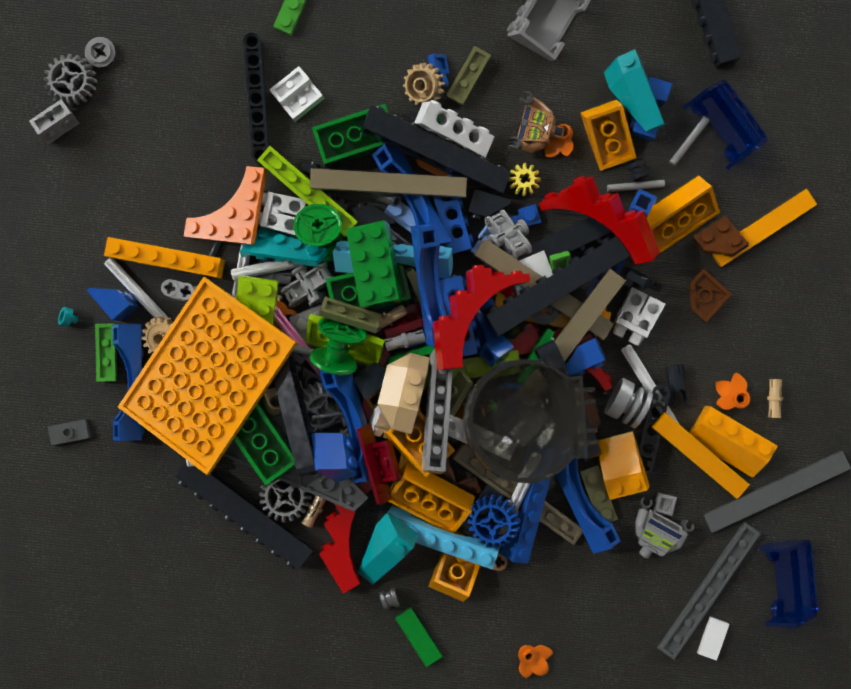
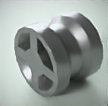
M391 588L388 592H379L385 611L389 610L392 606H400L395 588Z

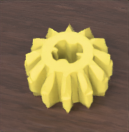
M523 163L522 169L519 165H516V171H510L513 177H509L508 182H514L510 185V189L516 187L515 194H518L521 190L522 196H526V190L532 195L534 193L533 189L539 188L536 183L541 181V178L535 177L539 174V171L532 172L533 165L526 169V163ZM526 176L529 182L523 184L521 182L522 179H519V177L523 178Z

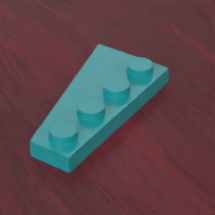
M260 227L256 234L255 245L245 244L240 250L241 257L253 255L256 256V259L262 260L265 257L275 258L277 262L290 260L293 261V264L317 267L327 255V251L325 248L310 246L298 239Z

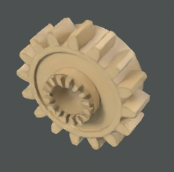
M420 63L419 65H413V69L407 70L408 75L404 76L405 84H403V87L406 89L405 95L408 94L409 100H414L415 105L430 102L431 100H439L441 98L439 93H444L441 86L445 85V82L440 81L443 74L438 75L439 69H432L433 64L426 65V63Z
M164 316L156 317L145 324L147 328L143 329L142 332L146 335L141 337V339L146 340L143 346L150 348L148 353L156 350L173 324L170 317L167 319Z

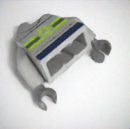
M642 497L639 501L642 508L639 509L635 521L638 543L643 546L639 553L648 559L653 552L659 556H664L666 553L680 549L688 536L687 532L694 530V524H690L687 529L686 523L688 520H683L678 525L651 509L648 512L647 508L652 506V500L650 499L648 506H645L643 504L644 497Z

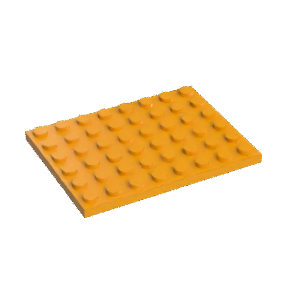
M203 277L118 408L203 473L210 475L298 342L215 283Z

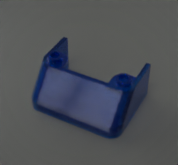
M721 80L706 88L683 106L684 109L691 107L696 116H706L710 120V123L727 145L724 155L731 162L726 166L727 169H730L768 141L763 129L726 80Z
M810 540L770 542L758 547L759 551H765L769 561L775 562L778 599L771 604L770 608L773 618L766 621L765 625L797 628L815 618L818 605L813 551Z

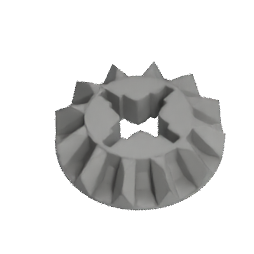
M93 38L85 47V57L92 66L98 68L108 67L111 62H114L116 55L115 46L107 38ZM95 49H104L103 52L105 53L106 57L102 55L98 57L97 51H95Z

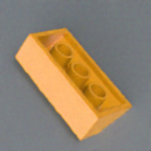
M697 176L655 204L647 220L660 253L718 215L720 210L712 186L700 176Z
M711 406L703 408L689 432L718 458L752 478L769 462L778 447Z
M407 461L400 470L402 478L395 480L390 489L392 499L388 502L451 533H455L472 512L471 508L475 497L432 473L425 477L410 461Z

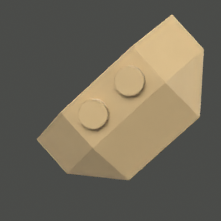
M409 353L387 365L378 406L392 430L408 434L412 433L426 380L429 357Z

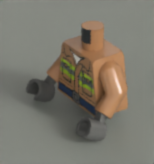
M524 91L522 93L527 96V100L519 98V101L529 104L525 106L518 136L508 139L514 142V146L509 145L508 149L518 148V150L533 153L544 149L545 146H550L552 137L562 139L565 128L555 126L556 119L553 112L543 102L532 97L531 92Z

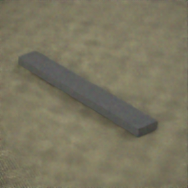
M839 451L703 514V517L710 532L713 533L851 469L844 452Z
M746 522L742 523L657 648L675 660L761 533Z

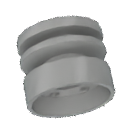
M622 378L609 397L604 413L614 419H618L623 413L622 423L627 424L629 422V426L635 429L647 415L653 393L650 391L644 393V388L642 387L633 393L635 384Z

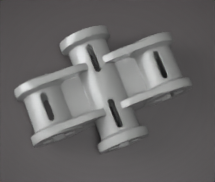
M503 209L499 210L498 214L485 218V224L492 233L487 237L489 242L497 247L502 246L506 253L517 260L523 254H530L532 252L531 244L525 238L529 234V229L524 220L520 219L514 224Z
M326 262L319 264L309 272L307 271V265H301L291 272L297 280L281 289V293L286 296L290 308L300 305L306 299L309 300V306L320 303L319 291L327 287V278L334 277L331 276Z
M172 279L165 280L161 285V291L164 295L180 301H188L197 286L193 287L189 283ZM170 287H175V291H170Z

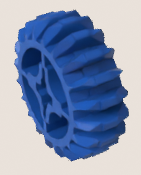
M486 495L483 497V500L478 499L476 504L472 505L471 509L473 511L468 515L471 517L468 523L472 525L469 531H475L473 538L479 536V543L486 541V547L491 543L494 548L498 546V543L503 547L506 543H511L512 538L517 536L516 532L520 530V526L517 524L521 522V519L516 518L519 515V511H513L515 505L509 506L510 500L507 499L504 502L502 501V496L496 499L495 495H491L489 499ZM490 508L488 515L480 517L483 509ZM508 525V530L505 533L498 534L500 527Z

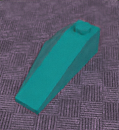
M634 49L617 57L604 72L610 91L618 98L646 133L665 125L636 50Z
M388 511L375 526L358 573L373 585L413 549L419 535Z

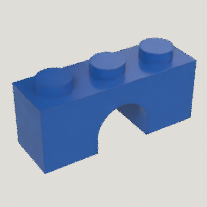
M649 77L648 81L657 105L663 106L667 102L672 83ZM633 117L629 124L631 136L650 142L654 140L658 128L646 133Z

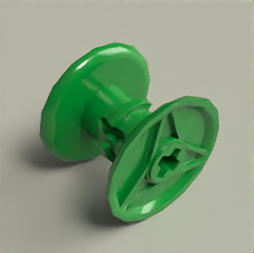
M325 204L305 206L294 218L293 229L297 239L310 246L325 248L327 255L321 263L334 260L333 251L337 242L344 241L340 233L342 220L339 213L333 207Z
M321 319L318 322L319 331L329 341H326V347L316 348L310 353V361L320 370L330 374L349 375L354 373L357 369V362L347 353L350 350L348 345L363 342L367 336L366 331L332 319Z

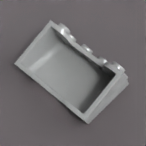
M527 0L525 5H522L517 11L518 16L516 20L508 26V37L549 61L556 60L565 43L559 41L576 13L585 11L591 0Z

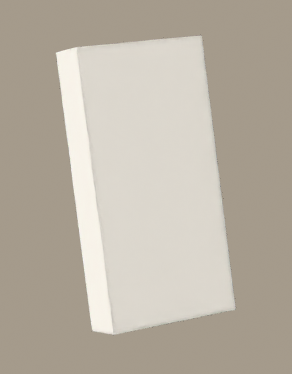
M710 616L697 653L717 661L729 623Z

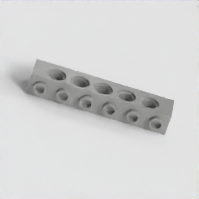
M435 349L430 354L421 472L442 474L446 471L453 369L437 370Z

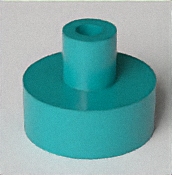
M63 307L59 313L58 325L68 327L70 323H77L78 316L73 315V309Z

